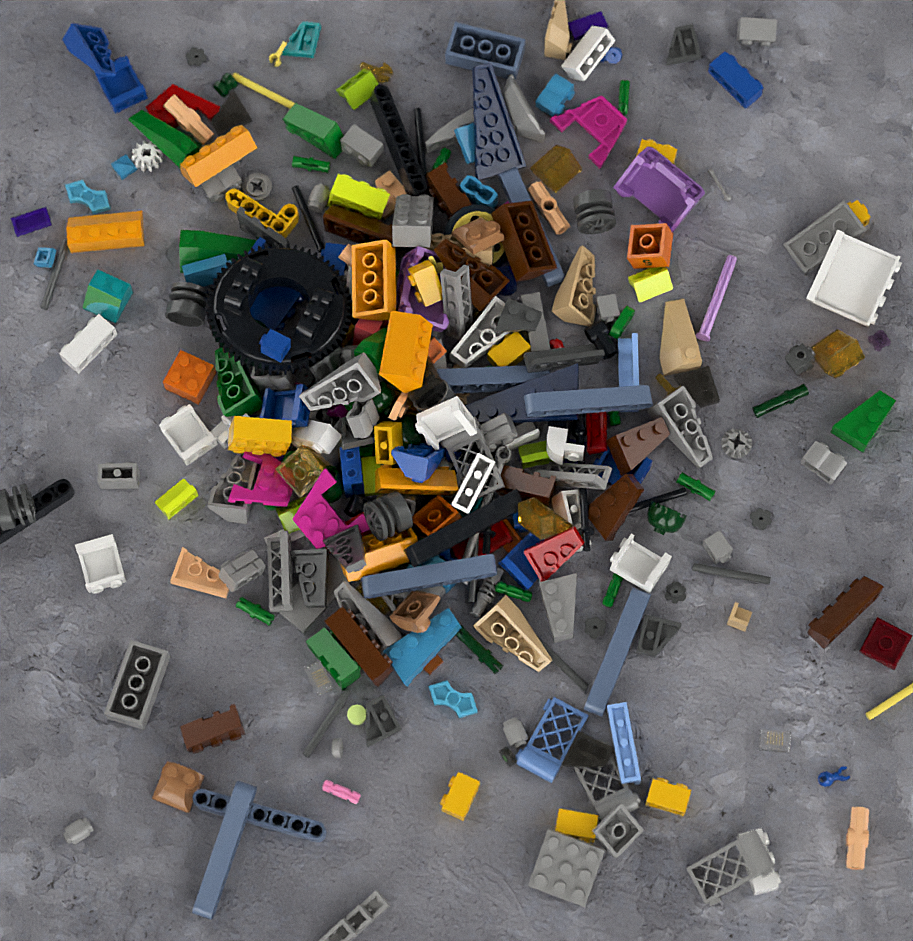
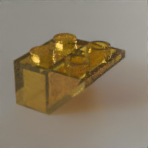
M534 497L518 503V523L540 540L573 527L570 522Z

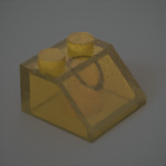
M838 329L811 347L816 354L814 356L815 361L826 374L833 378L843 375L845 371L856 366L865 358L858 340Z

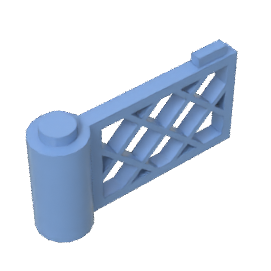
M555 697L552 700H547L543 707V710L546 711L527 746L524 750L519 749L515 757L518 766L550 783L554 781L589 716ZM557 704L562 707L564 714L554 717L552 712L554 705ZM577 715L582 720L580 724L571 726L569 716ZM566 717L569 727L558 730L555 720ZM552 721L555 731L545 733L543 724ZM570 730L571 740L562 743L559 733ZM557 734L559 744L549 746L546 737ZM543 738L546 747L538 749L532 746L534 740ZM561 747L563 754L560 760L551 755V749Z

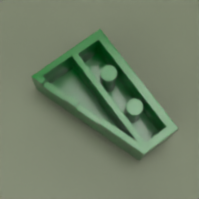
M297 103L284 116L283 121L290 133L298 135L333 159H336L342 152L341 139L344 135L337 122Z
M879 390L834 424L830 433L863 453L892 410L896 400Z
M324 627L309 638L306 644L339 687L344 690L361 677V667L356 660H352L344 645H339L336 641L337 637L332 630L327 631Z

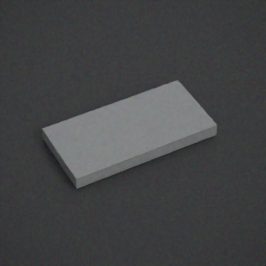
M844 200L783 245L806 275L823 263L837 230L855 239L867 230Z
M329 554L327 607H306L300 588V581H298L293 587L294 610L278 612L303 634L336 599L333 591L344 581L348 582L339 561ZM282 600L276 606H281Z

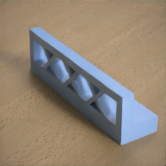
M632 333L631 338H618L617 341L619 387L639 386L638 333ZM625 410L619 412H638L639 410Z
M627 702L607 705L621 784L634 782V785L640 784L641 776Z

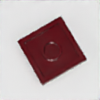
M877 617L859 652L895 670L912 635Z

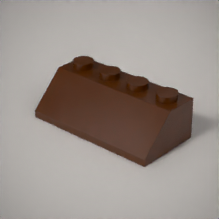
M532 201L502 204L491 213L493 221L500 225V231L504 234V241L501 242L516 282L531 280L557 269Z
M332 205L323 214L326 232L358 244L386 239L393 244L392 224L387 225L379 219L367 218L360 212L348 211L346 207L340 205L338 207Z
M863 576L860 580L856 578L849 585L851 589L847 593L844 591L840 593L836 598L837 602L833 606L829 604L822 611L824 615L818 619L816 617L809 623L808 626L810 628L807 633L825 649L879 597L884 588L881 584L866 576Z
M342 606L324 622L372 682L379 687L393 671V668L390 666L393 662L386 653L383 656L378 651L381 647L374 638L371 641L366 636L369 632L362 623L359 626L354 621L357 617L350 608L346 611Z

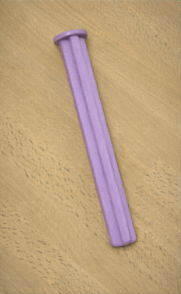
M727 256L701 329L696 333V337L699 340L710 341L709 334L737 261L735 256Z

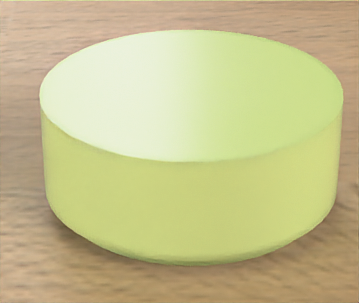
M361 705L351 706L347 711L349 722L353 725L363 724L366 721L365 708Z

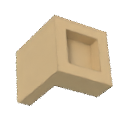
M735 602L727 625L745 632L752 612L738 607L739 603Z

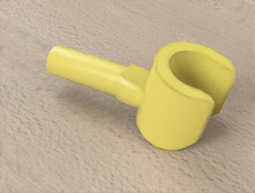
M284 41L278 51L269 56L270 63L277 59L275 62L276 67L281 64L280 56L287 45Z
M429 256V260L434 265L436 273L440 274L443 270V263L436 262L433 256Z

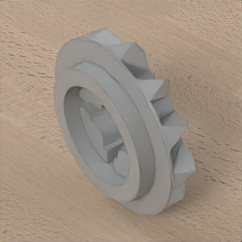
M254 173L245 178L242 189L243 193L253 200L263 201L264 198L269 196L272 184L266 175ZM261 184V190L254 191L253 185L258 186Z
M732 428L722 437L721 446L728 456L741 458L750 452L752 439L748 432L743 431L741 428ZM739 437V442L742 443V445L739 444L735 450L734 443L731 441H735L736 438Z

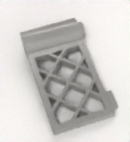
M474 417L477 428L476 434L470 436L464 430L439 441L442 448L448 450L461 483L465 478L463 475L465 465L471 466L466 463L469 454H477L471 451L475 442L480 440L482 444L480 454L483 455L485 451V457L494 461L484 438L481 425L476 417ZM460 449L467 451L463 462L457 460L454 452ZM496 464L492 468L494 474L490 472L489 475L495 476L498 484L493 487L486 486L489 478L488 475L476 500L505 487Z
M603 738L567 755L594 807L596 815H599L598 819L600 822L619 802L623 804L629 813L638 809V804L641 803L637 793H632L627 783L622 784L623 789L619 791L609 789L612 780L621 781L618 766L611 755L613 749L609 741L604 742ZM602 746L604 750L602 758L591 755L593 748ZM579 755L587 757L585 766L577 765L573 758ZM590 758L601 762L598 771L587 768ZM603 762L612 765L613 771L611 775L600 772ZM586 771L596 774L593 784L585 782L583 777ZM599 775L610 779L607 788L596 785ZM594 789L605 791L604 798L595 801L593 797Z
M753 830L689 866L687 870L704 903H710L713 906L722 901L721 896L759 875H762V877L773 873L772 868L775 865L757 831ZM737 846L740 852L738 860L728 857L730 849ZM720 857L724 859L721 870L711 867L713 858ZM727 860L737 863L734 874L725 871ZM740 865L747 866L751 875L745 878L738 876ZM699 866L707 868L704 879L696 876L695 868ZM710 870L720 872L717 884L707 881ZM723 874L733 877L731 886L721 885ZM706 884L716 886L714 895L709 898L705 893Z

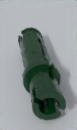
M805 384L791 390L787 389L781 395L753 406L754 415L756 418H759L784 405H791L799 398L809 395L808 389Z
M461 625L460 631L463 634L457 632L455 636L479 658L478 660L481 663L486 664L494 674H497L499 671L494 665L501 670L503 664Z

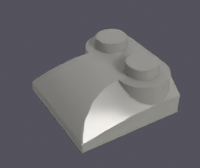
M620 802L592 830L601 842L602 847L616 859L644 831Z

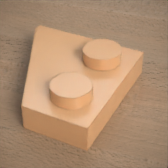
M413 391L400 394L388 418L396 421L399 417L402 418L406 414L410 406L407 402Z

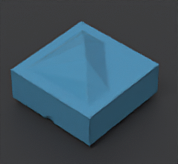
M126 154L111 164L121 180L137 171L136 166Z
M38 247L34 265L36 267L52 268L57 250L54 248Z

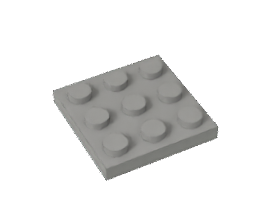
M548 828L528 886L585 907L605 849Z

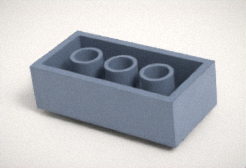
M455 22L446 49L445 61L446 64L472 70L475 66L491 62L497 77L508 79L509 75L513 74L516 80L525 52V39Z

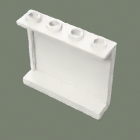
M837 230L806 300L866 327H869L870 324L874 325L879 315L876 314L878 306H883L886 297L883 295L886 289H891L894 282L891 279L894 272L898 273L901 267L900 256L892 255Z

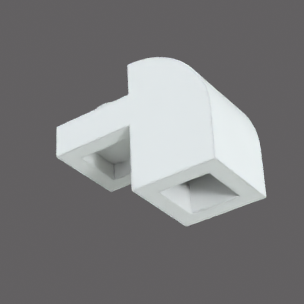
M549 426L546 450L550 459L560 465H563L564 458L574 462L583 461L585 446L567 443L568 429Z

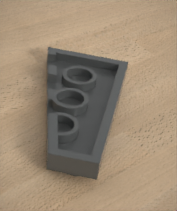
M358 524L323 540L327 549L348 573L358 572L364 566H367L362 534Z

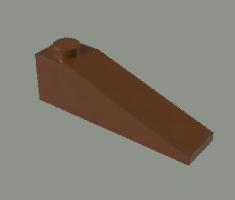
M444 239L434 249L447 270L456 272L463 265L469 266L472 304L480 312L510 281L496 267L480 262V258L469 256L464 249L447 239Z

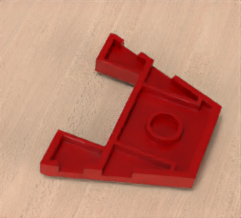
M174 84L146 106L149 114L175 128L179 124L163 107L174 94L188 108H192L195 112L199 110L210 122L223 112L220 106Z

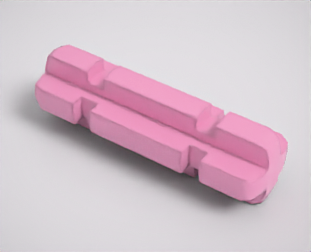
M326 780L322 787L323 791L332 792L333 795L345 800L349 799V802L357 804L361 797L359 793L351 792L350 789L338 784L334 785L329 780Z

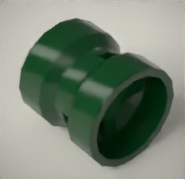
M228 72L222 76L220 81L217 80L213 84L216 92L223 98L229 95L230 90H234L238 86L237 81Z

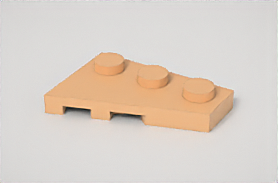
M182 547L170 580L171 584L227 598L229 592L226 584L219 578L220 570L206 564L201 558L195 557Z

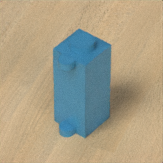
M225 254L183 265L182 269L185 280L188 283H194L202 287L214 284L213 279L217 278V273H221L222 267L226 268L227 262L232 264L231 260L227 261Z

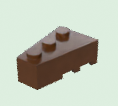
M445 162L427 173V192L430 197L436 199L439 210L442 213H446L449 221L455 212L472 204L465 192L462 193L456 185L458 183L456 178L452 179L448 174V165ZM477 216L471 217L470 222L476 220Z

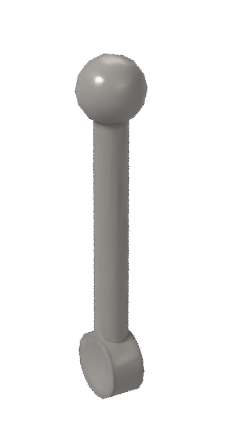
M709 169L708 173L723 193L724 200L730 201L731 196L726 193L715 176L713 169Z

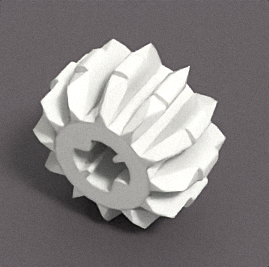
M143 140V145L137 143V149L132 150V161L135 162V166L137 168L141 167L143 172L147 168L150 172L152 167L158 169V163L163 161V152L151 141L147 144Z

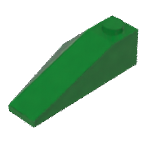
M143 110L129 118V121L179 168L180 163L186 157L196 154L203 147L193 137Z
M181 230L179 243L180 273H183V265L225 254L227 261L232 258L238 260L237 254L243 257L244 251L249 252L257 240L199 230Z
M388 326L362 340L354 350L355 357L363 352L367 355L375 366L377 374L380 371Z
M223 348L217 349L215 351V367L218 373L216 385L219 391L217 402L225 417L243 416L245 413L251 415L261 409L263 398L245 365L241 366L240 360L235 362L234 356L229 358L228 352L224 353Z

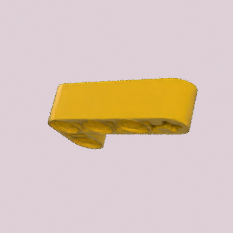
M231 189L226 193L227 206L231 211L236 213L240 206L245 210L253 208L251 212L245 211V214L250 218L255 216L259 220L264 217L269 218L265 222L260 221L264 228L270 227L275 230L278 227L284 228L282 231L276 232L284 238H287L299 222L298 209L293 204H286L276 215L237 189ZM289 213L294 214L292 217H287L286 215Z

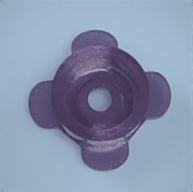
M878 330L873 336L870 335L868 337V342L872 343L874 350L880 352L883 347L889 346L891 343L882 330Z

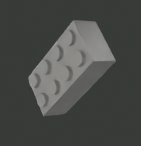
M408 194L396 196L392 225L393 247H431L434 197H429L428 195H419L417 197Z
M130 640L104 713L107 719L145 730L171 657L168 651Z

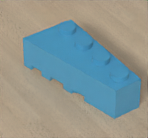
M448 607L430 619L429 628L425 632H411L383 650V652L393 662L391 665L402 682L408 687L412 680L421 673L431 659L437 655L443 646L462 627Z

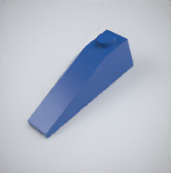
M72 23L62 39L67 50L99 75L114 77L116 72L113 60L110 59L109 40L102 28Z
M425 442L420 445L408 444L406 449L403 446H397L391 450V455L406 477L412 478L413 482L423 483V481L425 482L432 476L446 455L447 449L442 448L439 443V449L435 451L431 445L429 446Z

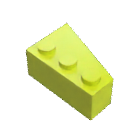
M338 174L330 192L327 206L331 207L333 204L344 206L348 211L349 208L358 210L365 216L381 220L390 194L382 188L376 189L371 187L367 182L353 180L349 175Z

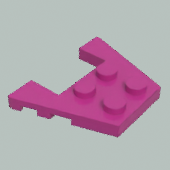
M602 95L581 104L580 107L573 110L569 109L559 116L555 115L550 118V122L561 133L576 121L600 143L588 157L599 169L604 165L627 124V118Z
M244 452L242 458L261 464L253 490L234 484L228 502L244 501V504L260 502L263 505L287 507L298 473L268 453L254 455L252 452Z
M327 468L322 471L292 519L316 549L325 547L324 539L357 524L361 533L370 530L364 513L349 525H346L322 494L337 482Z

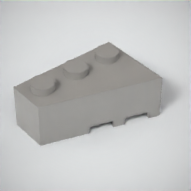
M577 573L539 582V591L553 643L573 639Z

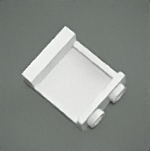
M458 396L416 414L417 423H415L418 433L424 435L427 444L431 445L435 451L439 449V441L466 430L470 436L477 433L474 417Z
M191 404L180 407L176 414L164 418L159 425L161 432L186 466L218 445L215 436L209 432L193 410Z
M113 534L75 545L83 570L86 589L89 593H100L104 588L108 587L117 588L126 582Z
M630 534L628 539L624 538L619 546L621 548L620 551L613 553L610 562H612L610 571L650 593L668 567L672 556L666 552L662 557L634 542L635 535Z

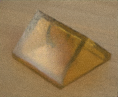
M555 145L531 166L530 170L556 194L582 168L569 148Z

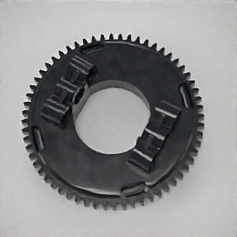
M274 243L272 248L265 244V249L258 246V251L251 248L250 254L244 251L243 257L237 254L238 260L232 258V264L227 262L226 268H221V273H217V278L213 279L214 284L210 285L211 290L208 291L206 315L209 329L215 338V342L218 343L219 348H223L224 353L228 352L229 358L234 356L235 362L240 360L241 366L246 363L248 369L253 366L255 372L259 368L262 370V374L265 370H268L270 375L272 371H276L277 375H279L280 371H284V374L287 375V371H291L294 374V371L297 369L301 373L304 367L308 371L309 365L316 364L317 361L322 360L324 356H328V353L333 352L335 348L342 345L351 325L352 300L347 282L343 281L344 276H339L340 271H335V265L329 267L330 261L324 262V256L318 259L317 252L311 255V249L304 252V247L297 250V245L291 249L290 244H287L286 248H283L282 243H280L279 248H276ZM271 287L291 288L299 292L308 302L306 310L301 315V319L296 327L283 331L274 330L291 339V348L281 363L261 353L260 339L264 334L267 335L270 329L257 323L250 313V308L258 294ZM216 315L222 316L226 330L223 329L220 319H217ZM305 352L311 353L310 358L307 355L305 357L293 360V363H291L292 356L299 355Z

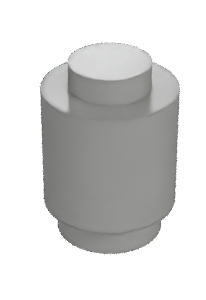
M318 184L313 187L308 199V208L311 211L321 213L325 209L331 192L326 185Z
M517 717L503 723V730L511 747L515 746L517 749L527 744L526 741L529 738L522 722Z
M85 817L83 819L79 818L65 827V833L62 835L68 844L72 842L73 845H76L90 836V833L94 830Z

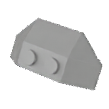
M513 74L509 75L502 96L517 136L541 143L545 142L544 130Z

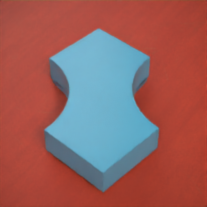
M83 180L65 185L70 203L84 204L91 209L93 214L111 209L106 191L92 190L85 185Z
M448 680L429 686L434 706H448L456 712L459 718L478 713L472 693L457 692L450 686Z

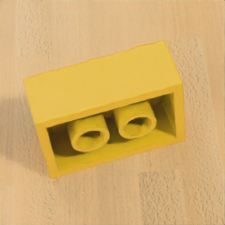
M234 416L229 427L228 450L234 453L252 452L254 455L268 453L276 457L285 455L291 444L292 421Z

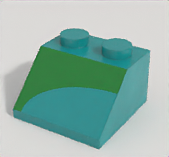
M97 269L88 285L82 308L95 315L100 314L104 319L116 324L133 294L132 287L129 283Z

